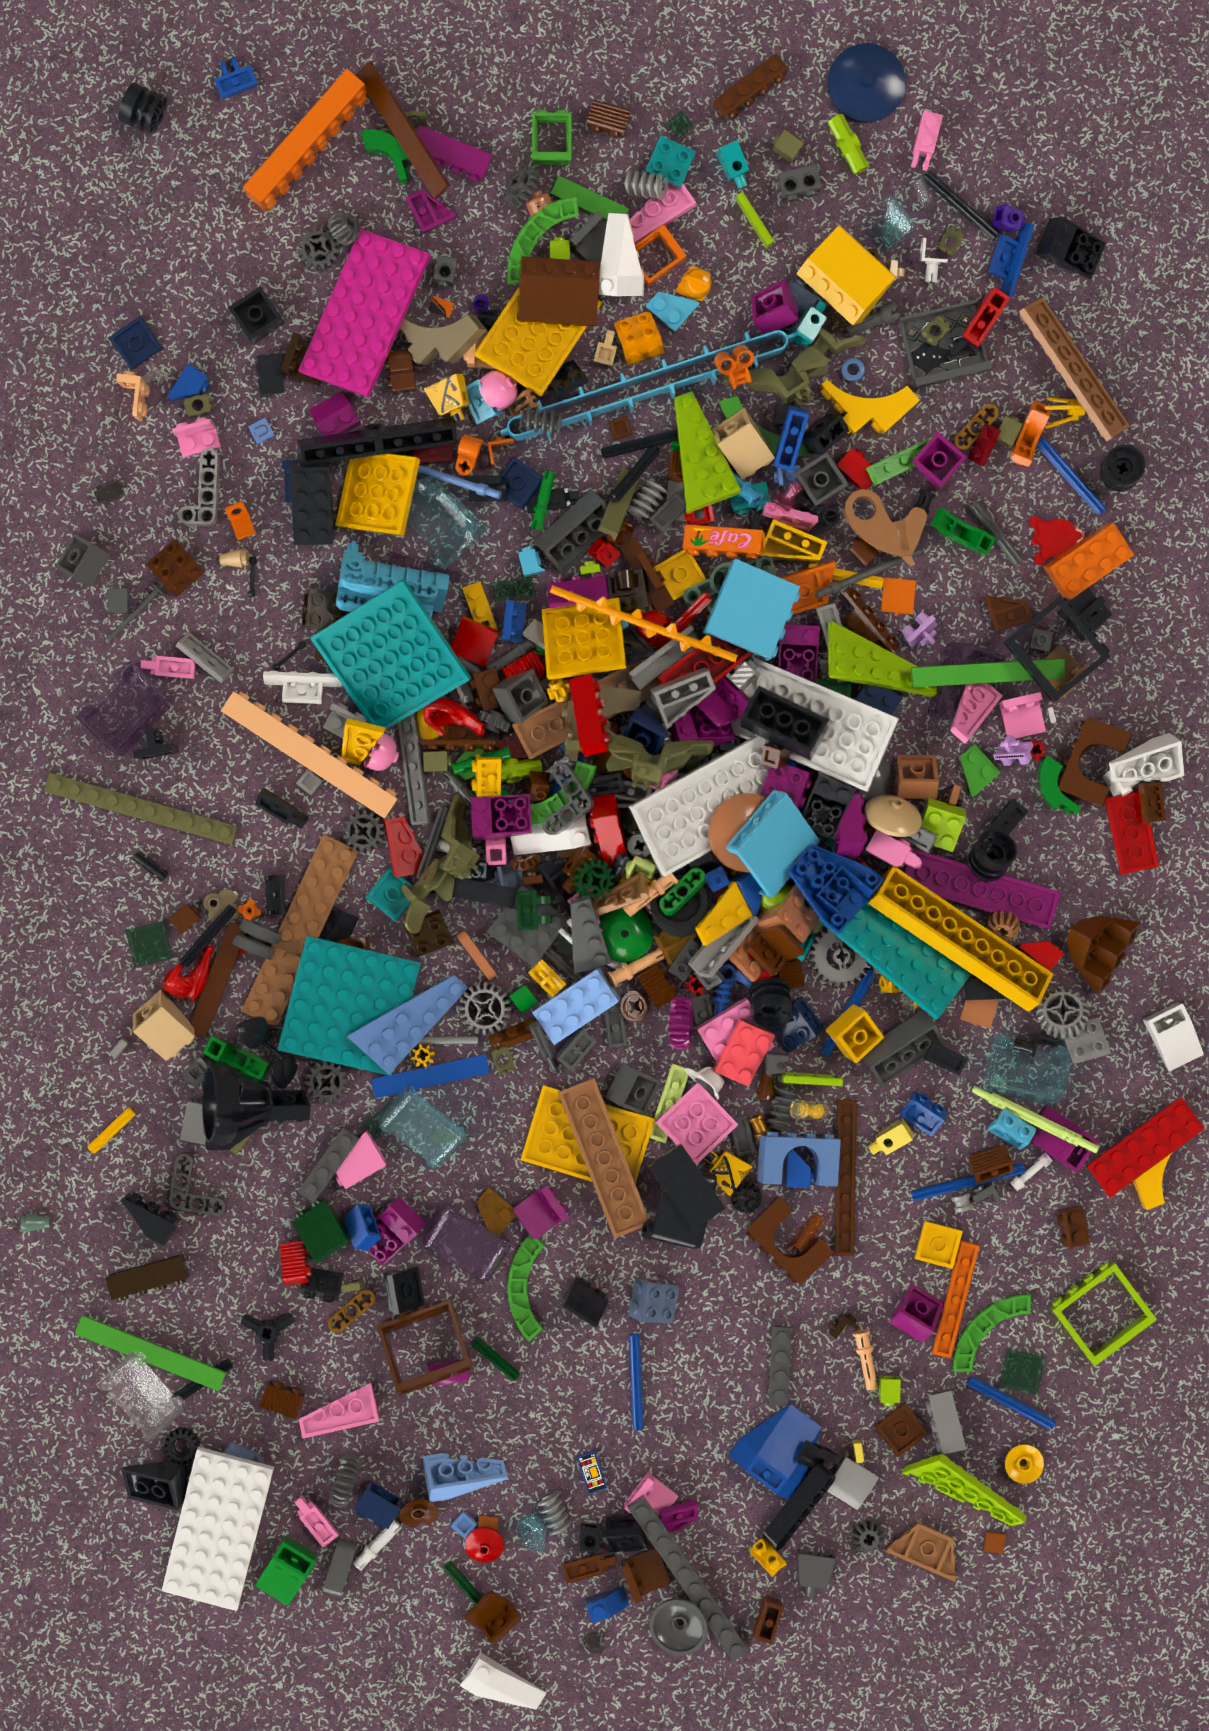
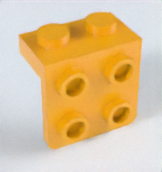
M647 311L614 323L627 365L664 354L662 339L651 312Z

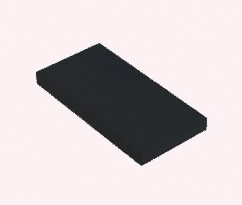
M681 1143L649 1165V1168L693 1231L726 1209Z

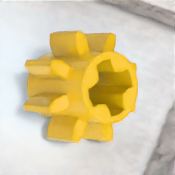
M558 678L549 682L550 688L546 690L551 700L555 699L556 702H562L570 697L568 692H571L568 680L563 681L562 678Z
M419 1044L420 1049L412 1050L415 1056L411 1060L418 1061L416 1067L422 1064L426 1069L427 1063H434L431 1056H434L435 1052L429 1053V1045L425 1049ZM424 1051L425 1054H428V1056L425 1057V1061H422L421 1058H418L419 1056H421L420 1052Z

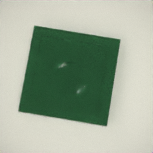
M164 921L125 930L134 968L173 959Z
M1006 1348L999 1387L1038 1395L1045 1356Z

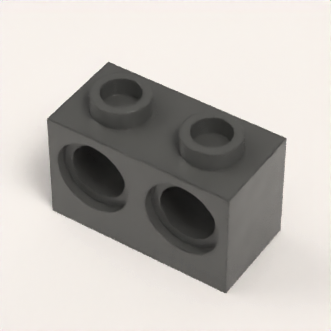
M816 164L781 172L777 176L782 200L787 199V202L796 201L799 199V196L804 195L807 198L818 195L817 192H820L822 188ZM811 179L814 185L807 186L804 180ZM792 183L795 189L792 191L787 190L785 185Z

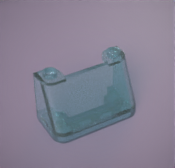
M429 476L415 485L406 526L410 525L436 551L434 554L435 563L440 568L446 570L483 535L485 528L438 479Z
M995 1034L984 1076L983 1089L991 1093L994 1092L1045 1105L1059 1104L1067 1093L1071 1061L1068 1049L1063 1046H1055L1049 1052L1036 1049L1034 1062L1031 1064L1032 1056L1030 1053L1013 1050L1014 1044H1012V1038L1008 1034Z
M408 1083L378 1119L379 1127L384 1132L394 1134L426 1159L425 1163L432 1169H435V1167L439 1169L470 1136L469 1131L462 1125L457 1127V1122L452 1121L425 1100Z

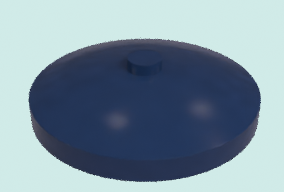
M871 43L857 44L844 50L833 62L828 75V93L835 108L845 117L862 123L876 122L889 116L900 104L906 86L905 73L898 58L888 49Z

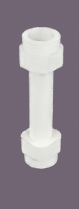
M1046 1152L1041 1154L1037 1158L1038 1161L1025 1171L1024 1174L1012 1179L1010 1184L1016 1191L1022 1189L1025 1186L1024 1183L1042 1167L1046 1168L1053 1160Z

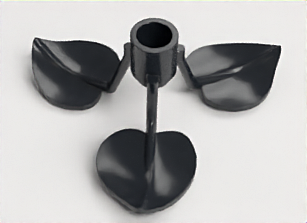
M260 1016L247 1019L236 1026L243 1043L250 1049H255L261 1044L265 1045L279 1056L280 1060H276L272 1065L271 1074L278 1088H286L296 1074V1060L292 1056L284 1058L280 1052L267 1043L273 1035L271 1030L282 1029L283 1025H268L266 1019Z

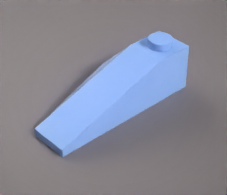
M446 1453L423 1456L426 1488L429 1501L431 1502L451 1499L508 1478L503 1460L479 1458L477 1462L467 1460V1456L463 1455L460 1456V1460L449 1459V1454Z

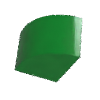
M526 984L509 996L523 1014L539 1003Z

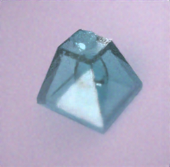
M890 195L884 205L881 234L883 235V242L888 247L892 246L894 249L913 233L916 223L896 199Z

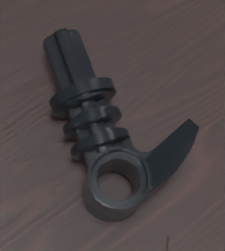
M795 487L790 490L788 497L802 505V511L808 509L809 513H814L818 516L819 525L809 531L808 534L812 536L821 535L835 526L840 520V512L836 508H826V503L815 507L808 495ZM827 513H833L836 520L829 522L825 516Z

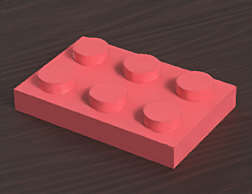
M739 1018L713 1068L714 1072L749 1087L775 1037L774 1033Z

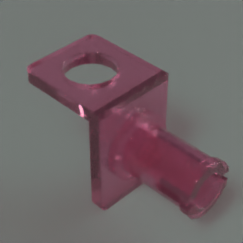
M792 481L786 491L782 489L777 494L772 503H776L777 506L779 505L789 512L798 501L795 497L802 490L801 484L797 481Z

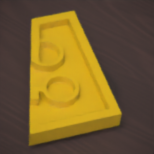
M347 718L341 757L348 761L347 763L360 766L369 754L370 749L375 746L379 737L384 734L385 727Z
M732 881L728 885L729 888L717 899L718 902L712 910H709L695 927L703 945H709L752 916L736 881Z

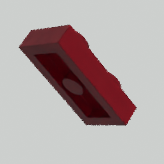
M984 423L968 459L985 467L1001 430Z
M452 444L413 450V457L420 459L419 464L453 462Z

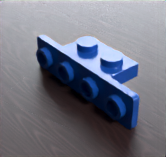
M1026 223L1020 228L1016 240L1005 235L999 236L988 273L1003 280L1000 291L1012 298L1015 292L1022 263L1027 255L1028 244L1033 236L1034 224Z

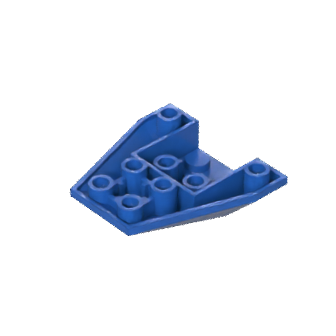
M810 844L788 870L789 875L821 921L837 934H840L884 881L871 868L813 844Z
M790 1403L742 1436L729 1452V1456L746 1472L774 1493L789 1500L805 1479L809 1468L807 1465L798 1463L796 1458L806 1440L817 1443L822 1426Z

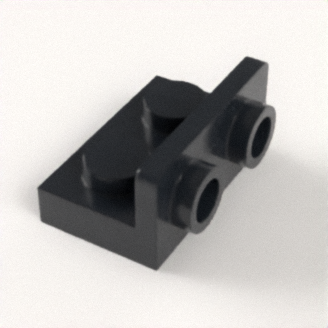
M311 1267L312 1276H308V1283L301 1284V1294L308 1299H315V1297L323 1298V1301L329 1303L339 1301L344 1274Z

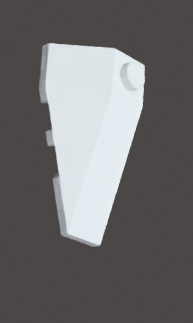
M608 213L600 265L599 295L644 296V272L640 267L639 253L635 248L634 234L628 214Z
M1167 733L1152 738L1109 762L1111 781H1170L1184 776L1181 741L1172 734Z
M570 809L563 814L564 818L567 821L571 820L573 812ZM586 814L557 835L546 834L543 829V823L532 824L531 834L510 837L514 855L573 849L591 845ZM560 819L556 823L550 822L551 826L549 827V830H556L555 826L558 823H562V825H564V823L561 822Z
M481 1652L460 1684L461 1687L476 1696L531 1709H537L547 1693Z

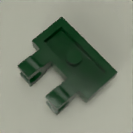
M517 891L518 930H538V924H552V916H537V904H551V896H537V891Z

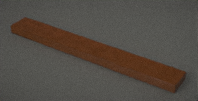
M368 61L356 76L365 84L368 95L434 198L438 199L451 185L373 62Z
M837 1100L836 1138L841 1139L838 1186H835V1256H854L857 1100Z

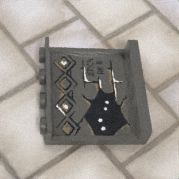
M962 299L959 301V304L954 305L945 303L940 305L938 309H933L932 307L924 308L921 310V313L914 314V312L902 314L898 323L914 389L988 372L993 368L991 360L988 361L984 340L978 347L979 350L975 355L967 347L952 360L946 354L950 350L948 346L955 339L960 341L963 338L962 335L976 311V299ZM943 315L945 318L944 322L948 321L951 324L949 326L950 330L932 346L922 336L921 332L937 316L941 317ZM936 325L930 327V334L932 336L940 335V327Z

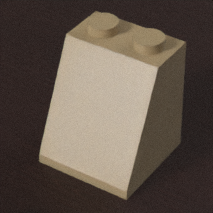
M745 407L712 428L717 445L742 480L752 476L756 470L762 466L769 465L775 459L772 449Z
M159 990L133 1013V1032L165 1061L175 1057L183 1046L189 1045L194 1040V1027L162 990Z

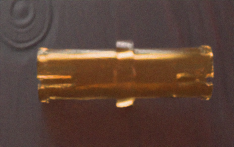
M814 1213L807 1226H803L802 1233L793 1245L803 1252L812 1237H816L815 1233L825 1219Z

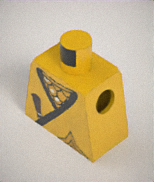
M454 374L424 388L440 416L450 414L455 424L465 420L461 409L469 406L470 401L463 374Z
M711 1150L703 1158L712 1165L708 1171L716 1175L718 1185L729 1196H731L753 1168L748 1162L723 1150L720 1156Z

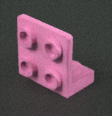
M206 417L196 419L195 423L192 424L187 422L177 424L176 428L172 429L173 434L178 438L183 458L200 454L206 448L214 450L221 448L216 426Z
M1041 692L999 702L1006 735H1013L1017 739L1046 731L1039 701L1043 700Z
M647 1472L625 1501L624 1509L631 1514L627 1505L644 1495L659 1517V1509L672 1506L678 1495Z

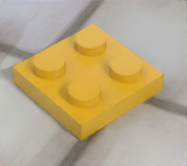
M685 550L654 567L656 572L660 570L665 578L663 583L674 601L682 597L687 588L707 580L693 555H688V552Z
M924 1220L914 1258L953 1269L963 1231Z

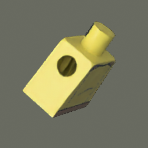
M901 1117L877 1133L876 1141L868 1145L874 1156L881 1151L888 1155L912 1141L913 1132L904 1118ZM887 1138L892 1140L888 1144H886L884 1141Z

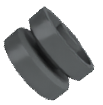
M242 918L239 928L249 935L235 934L232 944L255 955L272 960L275 949L265 943L279 944L282 934L262 923Z

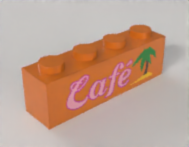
M685 525L683 549L688 552V555L699 556V553H707L709 557H719L720 554L732 559H737L738 556H746V559L757 560V557L763 558L765 533L763 530Z

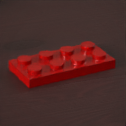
M1139 791L1125 796L1119 795L1107 798L1105 807L1119 874L1122 875L1159 867L1151 824L1142 823Z

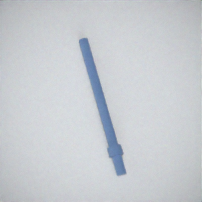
M419 465L418 473L476 491V494L481 496L488 495L497 499L501 498V491L489 488L486 484L473 483Z

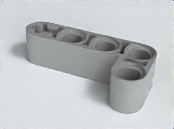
M206 448L200 454L198 506H184L178 512L180 521L188 526L209 527L215 525L218 519L220 456L212 448ZM210 454H212V456L215 457L214 459H211L210 464L215 469L209 468V461L206 459V457H209ZM207 474H214L213 481L205 482ZM207 493H213V499L210 502L204 501V496ZM191 511L193 513L192 519L189 521L184 520V514ZM211 512L213 515L212 519L207 522L204 521V514Z

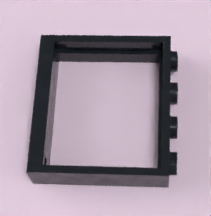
M1061 596L1003 642L1052 703L1056 702L1111 657L1108 654L1110 651L1107 646L1097 641L1096 633L1083 624L1085 622L1083 617L1078 612L1075 614L1071 609L1072 604L1069 600ZM1059 605L1101 657L1057 692L1015 640Z

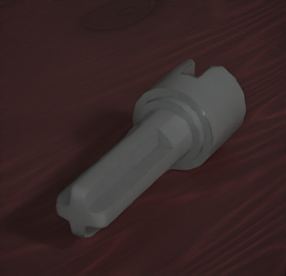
M891 301L880 306L878 312L867 316L860 324L846 326L848 335L852 337L880 323L888 325L899 320L901 317L900 313L890 312L897 308L895 302Z

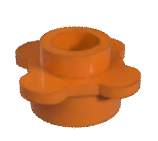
M249 899L245 905L238 907V912L242 913L244 918L250 921L255 916L261 915V910L257 908L255 901Z

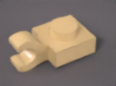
M607 330L605 342H598L594 362L613 367L617 346L612 345L615 336L614 331Z

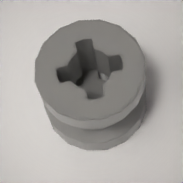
M970 1192L951 1196L952 1201L955 1203L954 1210L956 1213L974 1208L973 1203L970 1202Z

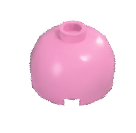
M499 370L485 374L479 381V383L482 382L480 392L483 399L491 408L494 406L499 408L497 411L508 408L517 397L518 388L516 381Z
M385 733L379 737L375 746L370 749L368 756L364 759V767L382 771L389 768L392 763H396L399 752H396L395 740Z

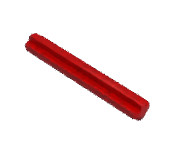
M704 592L674 622L678 633L712 601L709 593ZM661 635L654 645L657 649H660L672 639Z

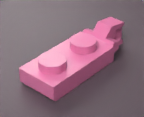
M766 502L764 505L763 516L773 518L791 527L811 531L818 522V516L809 512H802L781 505L777 506L776 503Z
M156 656L152 657V661L141 660L140 668L150 669V674L155 676L195 679L196 662L187 658Z
M302 1495L295 1499V1504L299 1507L297 1511L300 1515L299 1518L322 1547H325L339 1536L337 1530L312 1500L307 1502Z

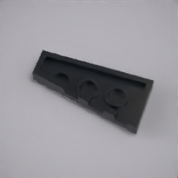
M632 625L623 629L626 666L654 655V650ZM615 670L592 673V675L596 679ZM578 675V676H572V677H573V678H578V677L585 676V675Z

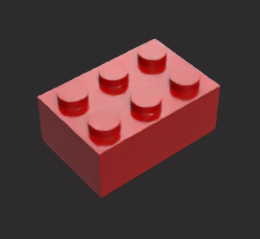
M615 793L592 797L594 805L590 810L591 817H589L591 828L595 830V843L599 846V858L608 863L607 866L614 865L619 853L625 852L628 856L627 839Z

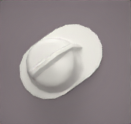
M705 1067L698 1072L685 1068V1072L696 1083L699 1082L716 1101L719 1100L718 1093L724 1085V1079L720 1074L714 1072L712 1067Z

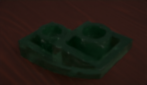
M533 577L492 583L494 603L535 596Z

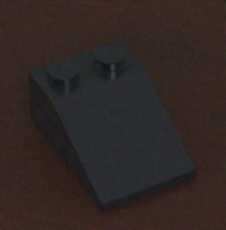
M582 1277L580 1280L575 1278L563 1296V1307L596 1328L608 1304L607 1294L599 1288L597 1290L591 1288V1283Z
M165 1461L122 1467L121 1471L129 1499L174 1510H179L183 1505L188 1487L184 1465Z

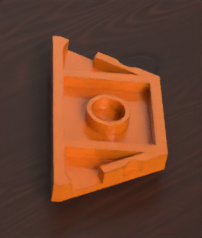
M834 560L779 577L800 586L798 590L800 597L797 603L792 605V615L828 604L829 594L817 598L815 591L827 587L833 581L832 575L836 566Z

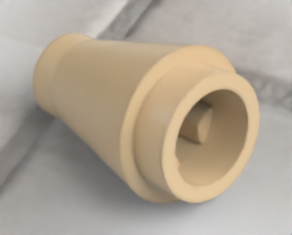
M239 549L220 554L219 557L221 566L245 568V566L250 564L248 550Z

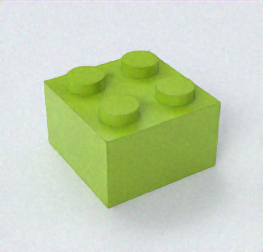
M928 797L921 816V826L938 835L933 846L953 852L966 819V809Z

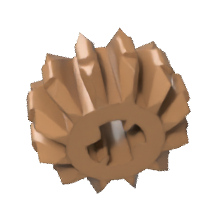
M1003 910L1000 913L995 911L993 916H989L986 928L1004 941L1007 939L1012 941L1019 934L1020 923L1017 915H1012L1011 911L1008 913H1004Z

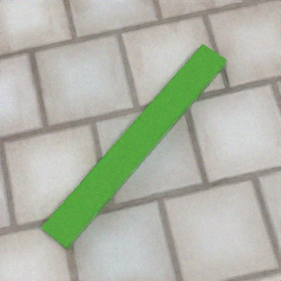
M1064 658L1032 660L1047 679L1065 678ZM1018 661L911 667V687L1033 680Z
M85 1315L81 1316L75 1332L78 1336L216 1391L221 1390L227 1374L226 1371Z

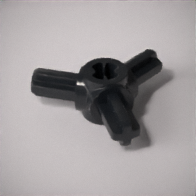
M287 1313L275 1321L271 1319L270 1321L263 1320L261 1322L248 1314H245L241 1320L242 1325L255 1331V1335L259 1337V1342L263 1346L264 1361H273L275 1359L274 1343L277 1342V1336L281 1335L283 1329L295 1322L291 1313ZM265 1328L272 1330L270 1336H268L269 1334L267 1336L264 1334Z

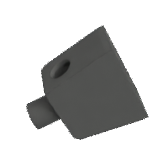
M798 1549L799 1585L806 1586V1597L816 1598L818 1588L827 1589L836 1562L835 1555Z

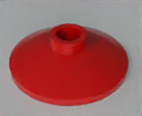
M480 1527L468 1534L465 1541V1549L473 1560L489 1563L501 1556L504 1550V1540L496 1530L489 1527Z

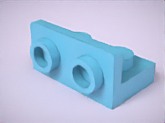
M480 379L466 386L470 401L468 407L476 425H481L495 416L504 414L503 411H497L499 408L495 406L491 408L483 399L480 388H482V382L479 383Z
M1006 1109L1001 1111L998 1119L991 1122L987 1129L1018 1150L1028 1146L1036 1132V1128Z

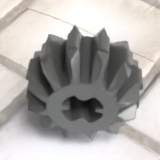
M342 210L332 215L328 220L327 227L330 229L329 233L333 235V239H336L339 244L349 245L359 237L360 229L357 227L358 224L349 213Z
M863 1520V1527L861 1528L860 1525L856 1524L855 1527L858 1531H852V1536L855 1537L852 1539V1543L857 1544V1551L862 1549L863 1554H866L870 1550L871 1554H874L873 1549L881 1550L879 1544L885 1543L884 1539L881 1538L885 1534L884 1531H880L881 1526L879 1524L874 1526V1522L871 1520L869 1526H867L865 1520ZM867 1534H870L871 1536L870 1541L866 1540Z

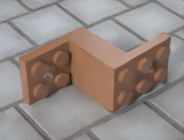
M796 883L782 904L758 912L756 915L759 919L758 923L729 956V959L751 982L756 981L764 970L754 957H749L746 950L756 933L780 925L797 942L802 944L819 920V916L809 902L808 908L804 905L805 896Z

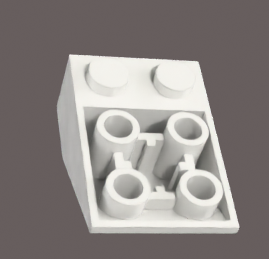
M1177 1002L1143 1019L1168 1072L1204 1055L1192 1021L1183 1003Z

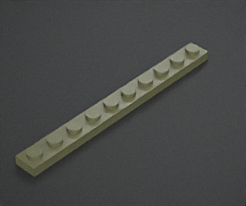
M49 773L44 792L230 845H233L238 828L235 825Z

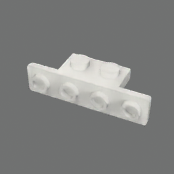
M274 670L263 672L265 685H283L282 702L322 704L323 687H343L334 673L318 674L316 672L298 673L295 671L278 672Z

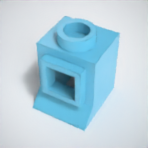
M533 546L522 548V552L518 554L524 577L544 573L545 570L540 567L541 561L538 551L535 552Z

